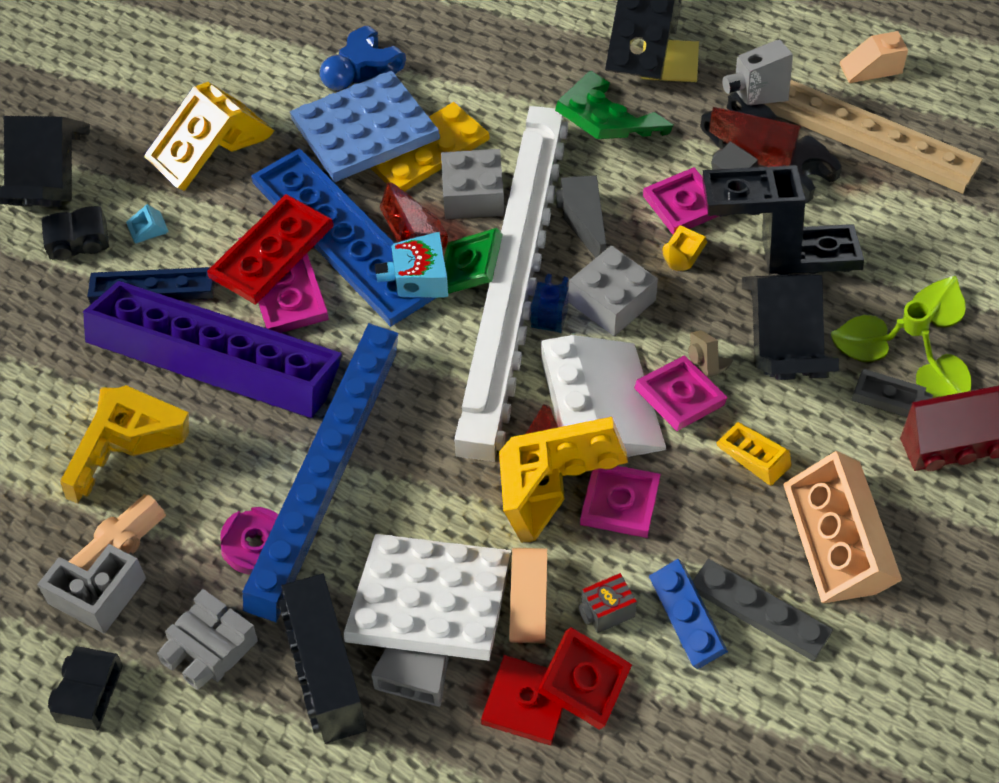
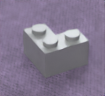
M108 544L88 571L58 557L37 585L49 605L105 634L145 581L146 577L138 558Z

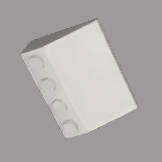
M577 335L541 340V362L558 427L613 417L627 451V457L666 450L655 409L634 389L637 379L644 376L634 343Z

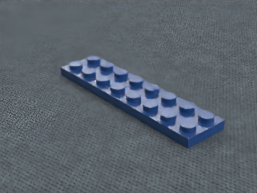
M300 148L251 175L253 184L273 205L287 194L333 220L334 226L314 248L390 327L436 299L432 297H400L397 293L396 280L377 282L375 264L393 262L391 246L394 242Z

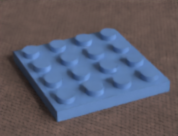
M393 71L379 74L377 77L354 84L347 89L329 94L322 99L304 104L290 111L292 121L334 182L440 139L439 129Z

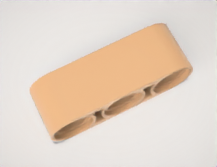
M512 548L509 642L546 644L547 548Z

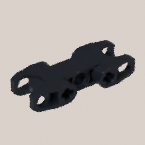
M733 92L728 96L726 108L734 117H723L713 111H707L701 116L700 127L702 131L720 149H723L731 141L756 159H760L762 161L760 163L764 167L797 165L802 188L805 192V203L810 202L814 198L813 194L816 188L812 180L806 175H818L828 182H835L840 178L842 169L840 162L822 143L811 136L805 135L798 141L776 127V115L765 104L748 105L737 92ZM737 102H739V103L741 104L742 109L739 108V106L737 105ZM822 162L827 163L832 171H830Z

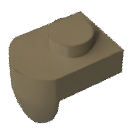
M702 330L690 333V346L688 348L690 360L705 376L709 378L719 375L731 366L732 358L718 357L717 339Z

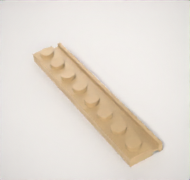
M793 80L790 81L789 101L765 104L779 117L962 194L980 168L983 158Z

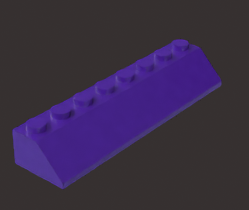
M117 281L83 311L86 343L312 418L327 400L342 359L341 352L121 281Z

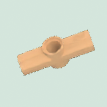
M144 494L118 518L110 517L104 520L95 530L94 539L69 562L88 571L108 544L128 554L130 552L135 553L139 548L140 539L166 516L164 510L149 494Z

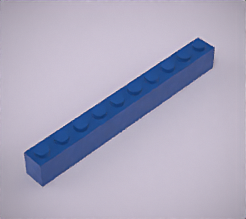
M368 323L243 589L244 612L277 622L281 613L278 600L285 599L281 585L294 582L297 578L394 361L399 333Z

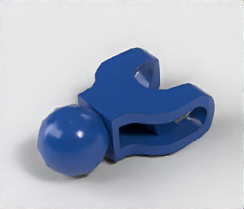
M363 26L348 35L347 45L339 50V55L329 56L322 62L319 74L321 81L327 88L335 91L344 90L353 81L356 84L389 71H393L396 74L404 68L406 55L395 46L376 49L378 47V32L370 26Z

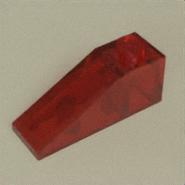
M713 107L709 132L727 144L731 141L758 159V165L765 167L791 166L801 126Z
M387 182L380 209L397 242L440 232L443 250L448 243V234L440 220L394 183Z

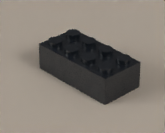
M324 573L281 585L285 599L278 600L314 734L321 732L324 744L366 732L367 726Z

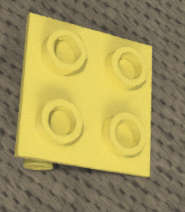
M644 41V45H643V52H644L645 49H646V42H645V41ZM668 41L661 80L697 82L699 41ZM641 77V79H645V80H659V79Z

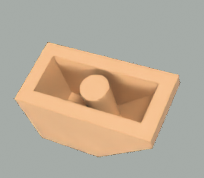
M899 31L873 35L841 60L840 66L849 83L902 74L908 48Z

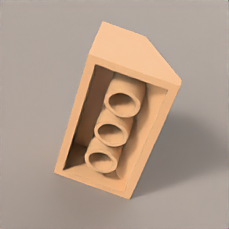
M835 451L783 483L822 603L877 595L902 581L860 461Z

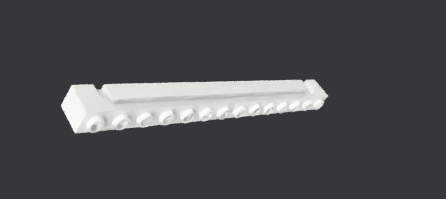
M529 106L526 129L521 141L501 230L503 237L493 280L490 282L463 399L462 414L458 421L454 439L456 457L495 462L497 450L500 451L505 444L506 432L501 430L503 423L508 424L510 420L511 404H507L508 396L514 397L516 378L512 377L513 371H519L521 366L522 352L518 351L519 345H525L527 326H523L524 320H530L532 302L528 301L529 295L535 296L537 278L533 277V274L540 271L542 254H539L538 250L539 248L544 249L546 242V231L543 230V225L549 226L551 208H547L548 203H554L555 186L552 185V182H558L560 164H556V162L563 159L564 143L561 142V139H567L568 122L564 121V116L556 112L555 108Z

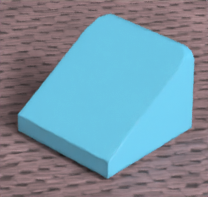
M148 204L126 222L134 243L169 232L161 212Z

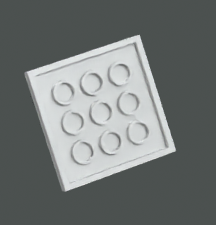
M375 534L344 630V641L347 643L490 661L511 561V550Z

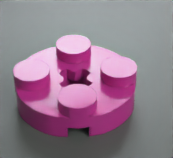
M252 507L251 511L242 513L238 511L232 514L224 523L220 534L221 555L223 559L236 571L250 575L278 514L263 507ZM262 536L261 543L263 544L261 546L251 547L246 540L248 537Z

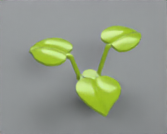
M956 276L939 280L918 292L913 300L905 305L903 318L897 319L896 326L889 334H887L888 328L885 322L873 315L854 317L837 330L831 332L832 341L842 353L862 362H875L884 358L889 352L887 341L894 339L901 328H904L912 336L921 335L924 341L927 360L930 364L919 368L916 374V385L926 387V392L932 394V398L971 391V375L966 364L952 354H944L935 361L929 339L928 329L931 322L937 327H951L959 323L965 315L966 304Z

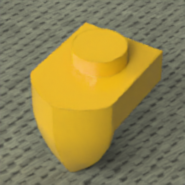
M679 225L670 241L662 248L666 263L675 271L690 269L706 246L707 239L705 236Z

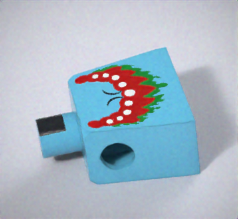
M440 232L394 243L391 246L393 262L375 264L377 282L396 280L397 293L400 297H448L447 274Z

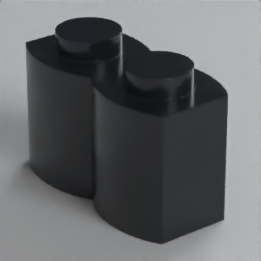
M99 206L83 207L72 213H54L41 219L43 244L50 260H67L79 253L96 254L109 248L107 222L102 208Z
M76 646L71 656L65 658L61 671L63 679L58 688L52 690L48 700V708L56 723L99 730L123 667L117 653Z

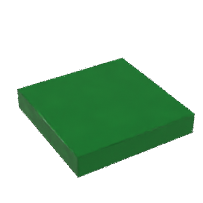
M498 228L447 243L444 262L448 294L492 282L503 237Z

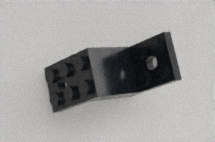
M617 0L605 70L661 80L670 33L676 34L682 0ZM636 39H642L646 42V49L641 54L631 52V43Z
M3 116L4 186L0 185V205L62 207V201L71 202L72 140H80V135H89L90 124L57 116Z
M797 165L703 170L702 182L708 216L725 217L734 214L759 215L763 213L762 242L769 275L863 270L864 258L854 224L804 227L805 196Z
M790 274L742 277V289L751 290L753 301L755 368L764 371V375L775 377V380L796 379V373H802L803 376H809V378H829V372L839 371V358L825 354L823 275Z

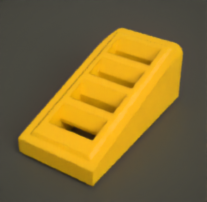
M739 422L716 442L721 450L770 486L792 466L790 450ZM742 436L745 438L739 446L733 445ZM752 444L755 445L748 453L746 452ZM764 452L765 455L761 459H758L757 457H759Z

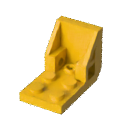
M205 82L192 89L144 157L177 188L185 191L218 145L233 152L268 139L275 130L240 100L210 82Z
M127 385L107 391L60 480L66 499L79 503L82 496H89L96 481L93 478L98 466L104 467L109 458L111 449L108 446L128 455L137 456L184 443L189 434V412Z
M613 417L511 437L499 451L503 511L521 543L533 542L538 538L565 500L563 476H577L586 471L601 468L612 469L618 465L628 463L627 451ZM549 479L546 485H539L541 480Z

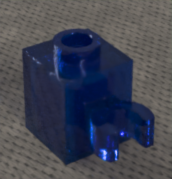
M547 274L545 283H537L531 303V328L562 333L568 312V277L564 276L563 282L555 285L552 284V274Z

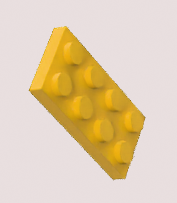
M452 102L429 116L439 129V140L373 166L370 169L400 195L442 169L441 152L472 151L490 140L489 132L455 102Z

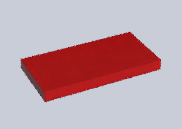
M285 194L207 270L208 277L256 305L334 226L333 220Z

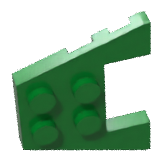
M589 71L558 100L555 108L556 112L596 139L628 138L629 133L636 132L642 137L651 136L652 131H661L660 134L664 136L671 133L674 125L655 112L636 118L628 113L623 105L611 102L605 98L604 94L608 90L610 82L593 71Z

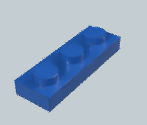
M676 559L649 575L652 585L692 666L696 669L701 668L726 654L728 650L684 563L680 559Z

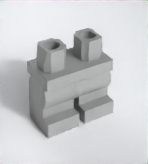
M204 589L194 598L195 604L191 609L183 613L175 625L172 624L165 631L168 641L157 653L160 662L170 670H174L184 659L191 662L182 672V675L187 683L196 690L200 689L211 678L218 683L225 675V672L229 671L258 642L252 623L231 608L227 610V606Z

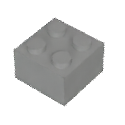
M500 149L441 152L445 219L504 216Z
M611 245L569 280L568 303L615 337L656 301L658 278Z

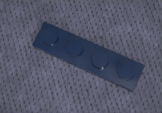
M210 267L95 272L90 274L87 297L90 304H92L117 281H121L177 300L213 299L215 281L208 277L207 270Z

